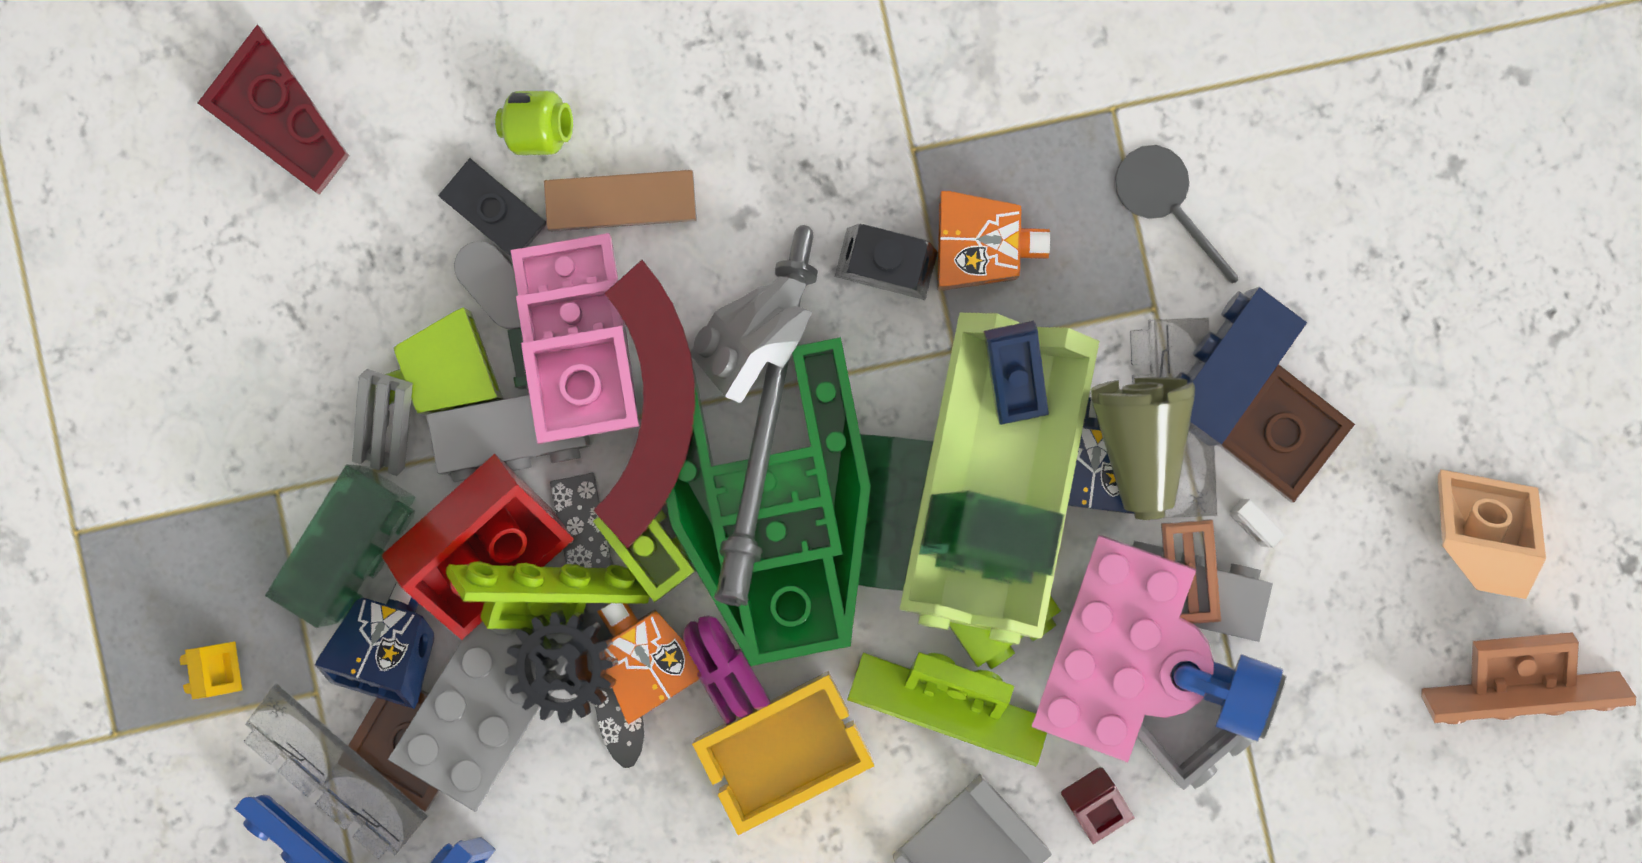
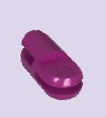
M709 615L703 616L698 619V623L691 621L686 625L683 635L684 643L699 670L697 676L725 725L736 721V717L743 718L753 713L754 708L760 710L770 705L768 695L742 650L734 647L725 629L716 618Z

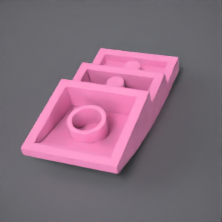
M610 233L511 250L518 292L516 301L523 338L521 346L537 443L542 444L639 427L626 326L617 309L604 294L618 281Z

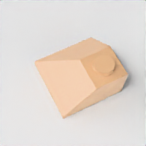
M1440 469L1438 474L1442 546L1476 590L1526 599L1546 560L1538 488Z

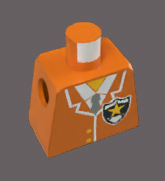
M941 191L939 196L937 290L945 291L1017 280L1020 276V258L1049 259L1050 229L1021 228L1022 210L1020 205L952 191Z
M609 603L597 611L612 635L610 638L613 644L604 652L606 657L617 658L618 664L607 669L606 674L616 679L612 689L628 724L699 680L697 676L699 670L692 660L684 641L656 610L651 611L640 619L636 618L628 603Z

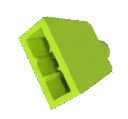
M464 307L452 312L393 347L400 369L385 375L413 383L411 399L418 414L427 415L503 399L472 312ZM391 389L389 405L395 401V391Z

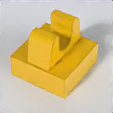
M235 641L185 649V654L180 656V665H187L190 682L183 685L184 692L191 694L192 699L243 691Z

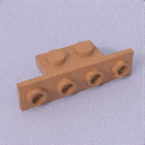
M1573 632L1473 641L1471 684L1422 688L1421 697L1434 723L1444 722L1447 724H1461L1466 720L1488 718L1509 720L1516 716L1533 714L1556 716L1562 715L1567 711L1590 709L1610 711L1616 707L1636 705V695L1620 671L1577 675L1579 642Z

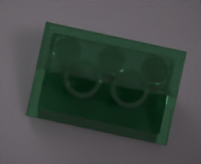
M860 434L871 487L858 585L903 591L933 441Z

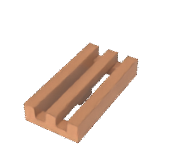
M1213 520L1161 523L1163 557L1175 561L1173 534L1182 533L1184 565L1196 568L1193 532H1202L1209 612H1199L1195 572L1187 595L1188 613L1180 614V617L1192 624L1221 622Z

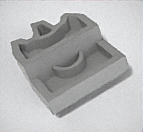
M780 276L771 285L759 287L744 297L717 310L707 326L698 332L694 341V347L691 350V356L725 397L741 404L767 361L781 368L784 367L799 343L812 314L809 310L797 307L807 284Z

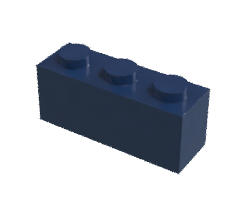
M1261 287L1246 291L1244 294L1238 291L1230 299L1221 313L1226 318L1223 325L1216 334L1210 331L1198 344L1193 353V356L1198 360L1189 373L1186 375L1181 372L1176 377L1186 379L1187 384L1192 382L1195 384V397L1189 432L1208 446L1223 444L1308 323Z

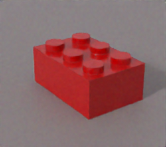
M493 454L381 556L400 587L458 638L463 640L483 622L480 616L485 602L463 601L446 575L448 565H469L473 562H483L492 566H516L520 563H530L538 567H544L570 544L574 538L553 509L496 454Z

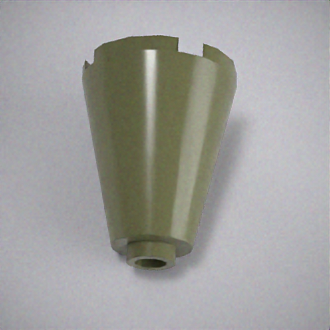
M1171 377L1134 378L1135 384L1125 385L1121 390H1119V380L1098 384L1091 388L1092 403L1123 507L1127 511L1134 512L1135 518L1139 520L1164 518L1165 510L1175 507L1195 397V384L1193 382L1187 384L1186 379Z

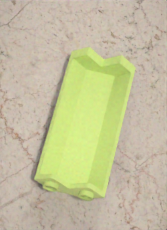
M959 312L900 610L920 615L918 624L948 630L949 623L952 622L991 630L989 639L1019 645L1021 636L1042 639L1100 341L1070 328L1037 327L1049 415L999 425L994 404L984 331L1019 324V322L998 313Z

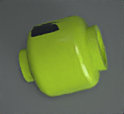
M515 91L505 100L503 108L498 109L495 117V127L497 135L500 138H504L508 149L516 155L556 154L563 147L564 142H568L571 139L573 116L570 106L567 103H563L561 97L554 91Z

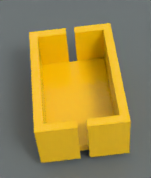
M829 671L770 700V705L760 710L754 708L753 713L743 718L736 717V721L728 725L724 723L695 738L692 745L712 785L722 781L723 776H725L728 784L719 788L717 795L737 835L875 766L874 760L854 720L846 724L842 720L849 716V710Z

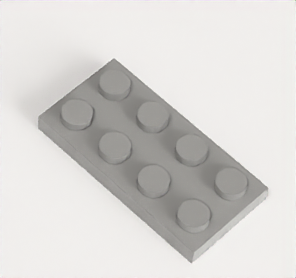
M483 622L461 641L388 759L474 812L480 807L540 708L536 704L528 710H524L522 706L528 696L524 691L517 694H512L510 691L519 682L517 675L505 674V668L517 662V658L507 653L508 647L514 644H523L516 634L519 629H487ZM563 633L546 635L548 639L553 638L558 643H566L573 637ZM564 657L557 659L559 665L556 668V672L559 675L568 662ZM531 660L532 674L534 679H536L535 663Z

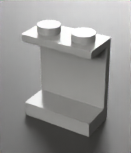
M980 774L893 854V859L895 863H1044L1052 853Z

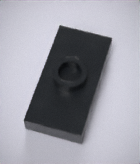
M471 158L467 160L438 195L510 256L511 250L528 247L547 224L543 218Z

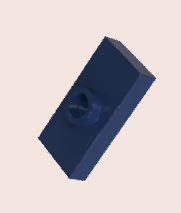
M1029 321L985 330L984 336L999 425L1049 415L1038 329L1035 322Z

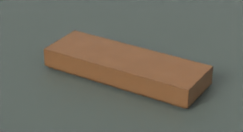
M693 170L544 180L547 230L549 232L697 221Z

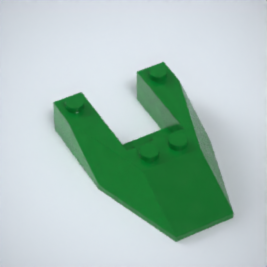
M841 337L799 345L792 352L811 447L770 455L754 534V540L762 552L760 561L754 563L747 605L740 604V606L725 604L717 601L714 596L717 591L724 558L719 553L721 542L734 534L749 459L713 465L694 370L696 407L693 433L686 461L666 503L672 529L750 666L851 646L871 486Z

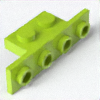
M473 562L469 565H448L446 570L447 577L463 601L485 602L480 618L487 629H521L523 627L534 629L532 625L533 618L543 615L550 623L551 613L557 610H563L566 622H568L573 614L578 612L584 613L586 603L648 604L650 598L632 572L620 565H610L607 568H584L575 564H566L562 567H538L530 563H520L516 566H492L483 562Z
M918 652L910 669L863 653L847 698L848 701L1035 767L1039 763L1047 732L1032 727L1036 713L1009 704L1014 685L1003 682L999 675L991 671H971L957 666L954 660L939 653H929L926 655Z

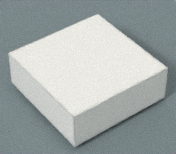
M1242 499L1230 510V516L1261 547L1273 548L1286 536L1251 499Z

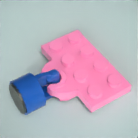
M1099 535L1032 727L1128 762L1145 715L1167 718L1184 714L1204 699L1221 705L1215 727L1258 742L1259 738H1265L1285 684L1286 675L1282 674V668L1243 654L1240 655L1235 669L1214 662L1209 641L1197 626L1180 617L1196 568Z

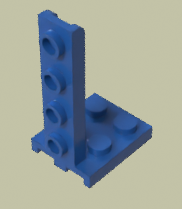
M268 795L245 797L234 808L246 818L243 825L249 832L261 840H272L283 850L280 856L286 863H348ZM482 837L466 841L460 840L455 846L450 843L446 844L431 863H486L496 849Z

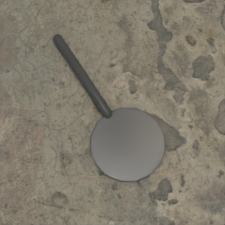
M1158 145L1141 146L1130 152L1119 165L1115 178L1116 192L1123 206L1134 215L1147 219L1163 218L1173 213L1231 283H1236L1238 275L1180 207L1186 199L1189 188L1188 170L1182 159L1172 150Z

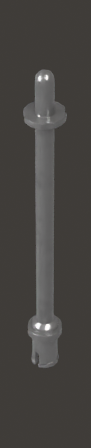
M801 225L796 228L789 260L776 263L775 275L778 278L780 276L788 277L807 285L816 283L818 270L808 264L814 237L813 231L809 226ZM789 359L783 368L770 362L767 365L734 534L721 542L719 551L724 558L714 598L725 604L740 606V604L747 605L754 563L760 561L762 550L754 540V534Z

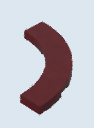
M643 260L639 261L604 293L617 309L629 330L639 358L643 380V411L636 445L620 479L609 494L593 510L627 548L648 529L664 507L686 461L693 433L696 407L692 356L684 328L672 301L660 281Z

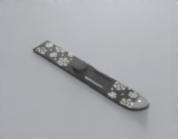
M594 472L550 481L556 515L574 538L563 549L566 564H575L584 568H607L612 565L608 541L593 523L599 517L593 510L600 503ZM586 603L582 626L587 628L598 622L601 627L596 634L597 639L601 641L612 637L597 612L609 603ZM588 652V670L593 672L592 660ZM612 687L600 688L607 700L600 706L595 705V710L604 744L612 758L623 768H630L635 765L642 752L645 735L643 716L628 724Z

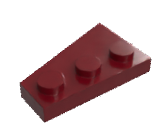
M258 24L197 102L319 195L350 156L267 34Z

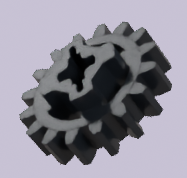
M563 610L552 612L550 623L543 615L537 616L532 619L535 631L528 627L519 629L516 634L523 644H514L507 649V653L517 658V662L505 668V674L517 675L519 681L510 691L512 694L524 691L528 696L522 706L524 710H528L536 704L541 707V720L545 721L557 711L560 723H566L572 719L573 709L580 718H583L591 713L589 702L600 706L607 700L600 688H611L616 683V679L606 674V670L617 665L618 659L606 657L604 652L613 644L611 638L601 641L597 639L596 634L601 627L598 622L587 628L583 627V613L573 614L568 622H566ZM563 633L573 637L566 643H558L553 638L548 639L546 635ZM588 652L591 656L593 672L588 670ZM560 657H564L568 661L564 668L566 673L562 676L556 672V668L559 665L557 659ZM531 660L535 663L536 679H534L532 674ZM555 690H566L570 695L575 694L578 697L560 699L551 696V694Z

